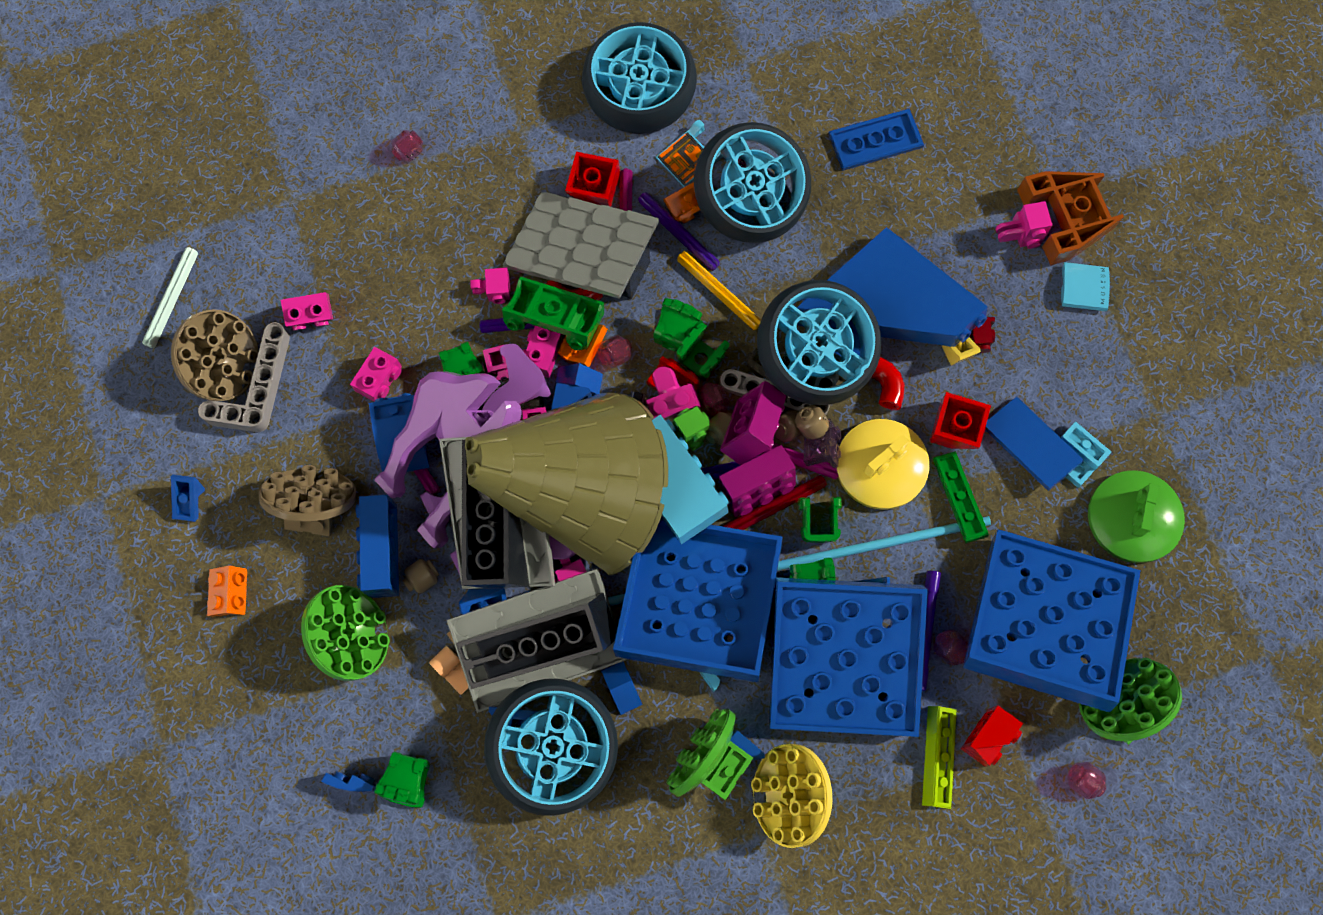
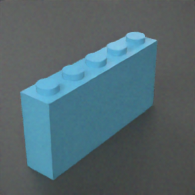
M660 414L652 422L655 429L662 432L668 457V487H663L660 502L664 504V509L661 516L679 542L683 544L728 513L727 504L729 501L722 491L718 493L713 486L716 484L709 473L704 475L700 469L702 464L695 455L691 457L687 449L689 447L682 437L677 438L674 433L676 429L669 419L665 421Z

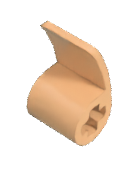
M446 645L429 663L462 695L469 687L459 657Z

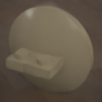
M205 310L195 313L183 321L172 341L171 359L179 381L188 391L205 400L225 401L241 395L251 384L253 373L249 370H242L245 363L256 362L259 350L252 331L240 318L222 310ZM244 374L248 377L247 381L244 379ZM242 384H248L245 388H242Z
M305 465L302 469L272 473L270 478L259 489V503L269 514L284 519L285 530L305 531L312 534L330 536L333 530V517L346 512L355 503L356 488L354 483L344 475L339 474L338 470L334 468L324 470V479L316 480V470L322 469H316L313 465Z

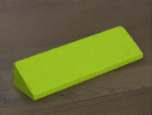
M928 706L922 806L951 809L957 709ZM950 714V727L948 728V717ZM947 737H949L948 753H947ZM946 762H948V763H947V778H945ZM946 787V800L944 803V789Z

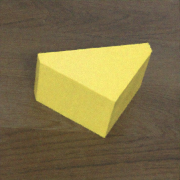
M970 337L965 342L960 341L955 347L942 345L951 365L980 353V348Z

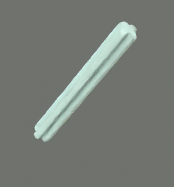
M189 247L185 248L142 341L145 346L150 348L156 347L197 258L198 252Z

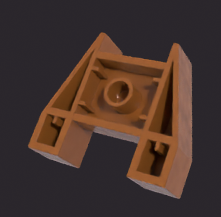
M1044 171L1026 176L1018 187L1017 191L1023 205L1044 201L1046 203L1050 202L1062 229L1061 232L1051 234L1042 246L1050 266L1073 259L1112 231L1123 219V214L1111 217L1097 187L1104 178V173Z

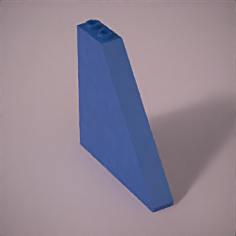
M887 227L827 280L850 288L866 301L877 319L881 337L955 347L960 341L965 342L971 335V331L975 327H981L987 320V305ZM811 298L804 300L797 308L802 312L813 308L829 309L832 303ZM829 319V326L832 329H836V323ZM850 320L848 324L852 333L858 334L854 323Z

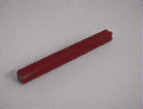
M819 475L794 488L791 492L773 499L768 504L752 510L750 513L729 522L723 527L745 530L798 502L799 498L807 497L825 488L827 485L826 480L822 475Z

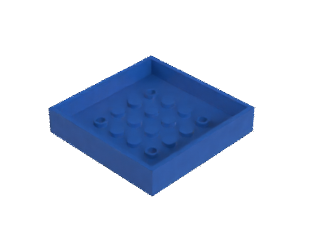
M661 516L657 529L642 553L636 552L632 559L613 647L615 657L758 683L783 537L709 525L681 544ZM673 555L675 560L668 561L667 557ZM743 567L745 572L738 573L737 569ZM655 623L662 624L660 629H654L653 625ZM730 635L733 637V640L726 642L724 637Z
M997 529L989 548L963 668L1110 713L1119 704L1141 570ZM1021 572H1025L1028 577L1022 576ZM1093 593L1098 594L1099 598L1094 597ZM1007 636L1013 637L1014 641H1009ZM1081 658H1085L1088 664L1083 663Z
M776 578L769 706L770 729L919 737L928 589L923 585ZM810 615L817 616V620L814 623L808 621ZM884 619L891 620L889 626L884 627L882 625ZM807 688L813 690V693L809 696L804 694ZM881 692H885L887 694L886 698L883 700L878 698V695Z

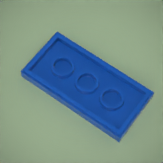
M910 108L828 132L842 171L924 147Z
M1017 396L987 420L985 430L1048 491L1076 469L1084 460Z

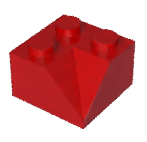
M576 151L565 192L582 201L611 207L620 175L619 160Z
M946 392L941 399L929 442L951 449H979L991 405Z
M998 705L989 708L960 749L985 767L991 764L995 765L1002 756L1000 752L1002 747L1010 743L1014 744L1022 734V731L1019 729L1023 723Z

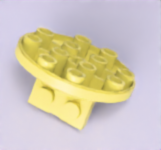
M888 419L869 420L851 429L842 440L836 456L838 479L847 494L858 503L879 510L895 509L912 501L924 487L929 474L928 453L919 436L904 424Z
M783 744L771 749L765 755V759L761 760L755 777L751 782L753 797L754 792L766 793V802L754 803L753 814L757 817L766 835L778 845L787 848L807 846L820 837L829 821L832 809L830 778L819 757L805 746Z

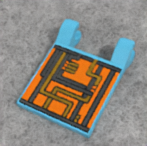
M697 120L687 132L656 156L659 162L683 187L694 180L695 167L704 148L695 138L705 130L704 123L701 120ZM721 152L718 154L715 162L723 157Z

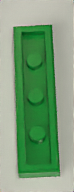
M956 451L934 457L933 461L965 544L987 538L989 536L988 530Z

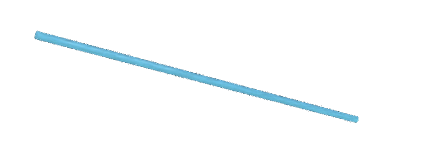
M989 516L982 517L986 526L991 525ZM953 523L779 561L778 571L788 569L793 564H806L824 558L835 559L961 531L958 524ZM739 569L737 572L744 573L745 569ZM625 594L608 597L610 606L623 604Z

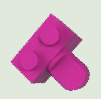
M1046 201L1023 205L1021 211L1015 214L1013 221L997 225L995 230L999 234V242L1018 240L1020 247L1027 246L1028 249L1040 246L1053 226Z
M659 367L654 371L653 381L658 396L646 400L654 418L661 414L664 420L676 417L686 408L691 410L696 406L698 408L702 407L694 385L687 384L680 387L676 375L671 368Z

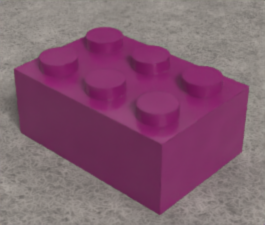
M765 380L737 399L720 451L739 465H743L756 458L764 451H769L774 444L773 437L779 427L780 415L785 409L786 395Z
M782 445L719 476L721 491L728 499L729 503L727 505L734 517L744 516L750 513L754 507L760 504L766 505L774 497L780 494L785 495L796 486V467Z

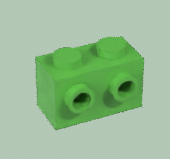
M697 406L691 410L686 408L677 415L678 417L673 420L672 424L676 429L674 433L677 438L682 437L689 449L694 451L704 444L703 441L707 436L706 433L710 426V421L706 413L701 412Z

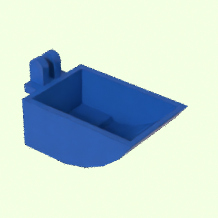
M405 393L392 398H378L375 402L369 403L372 430L382 472H384L389 461L394 439L406 426L415 395ZM426 444L414 454L406 472L430 468Z

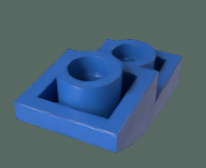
M335 771L334 774L326 773L321 781L338 789L355 792H374L376 787L373 784L375 779L364 773L360 777L352 775L349 782H347L348 776Z

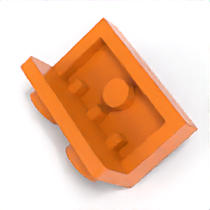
M694 182L663 199L672 217L677 222L682 221L683 224L695 218L694 213L700 210L695 197Z
M599 324L588 348L579 351L569 346L565 336L558 354L570 364L580 363L590 367L608 329L604 325Z
M234 566L209 569L207 616L245 615L247 569Z

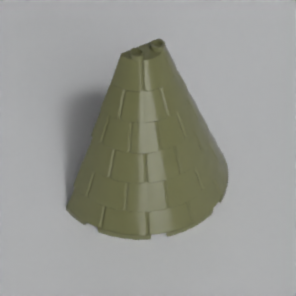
M609 392L596 394L587 399L579 400L521 421L512 422L497 429L481 432L465 439L469 485L503 506L515 516L522 518L540 532H546L587 562H593L607 572L608 575H614L631 564L630 559L636 552L642 553L653 537L664 509V504L660 501L663 487H668V457L662 432L655 429L652 422L654 417L650 411L633 397Z

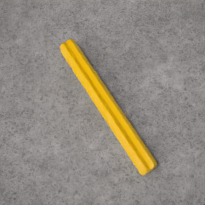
M686 251L679 254L677 261L750 328L753 330L759 328L761 319Z

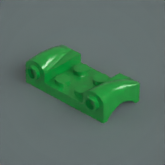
M520 276L512 300L502 309L503 320L506 326L513 331L523 330L525 325L529 323L566 335L567 343L572 349L577 351L585 350L588 348L604 315V302Z

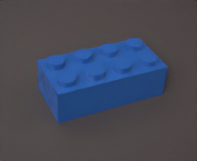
M388 494L359 497V504H356V516L359 518L360 527L356 528V538L358 542L360 541V550L356 553L357 564L360 565V574H357V586L361 588L364 594L371 598L399 596L397 504Z

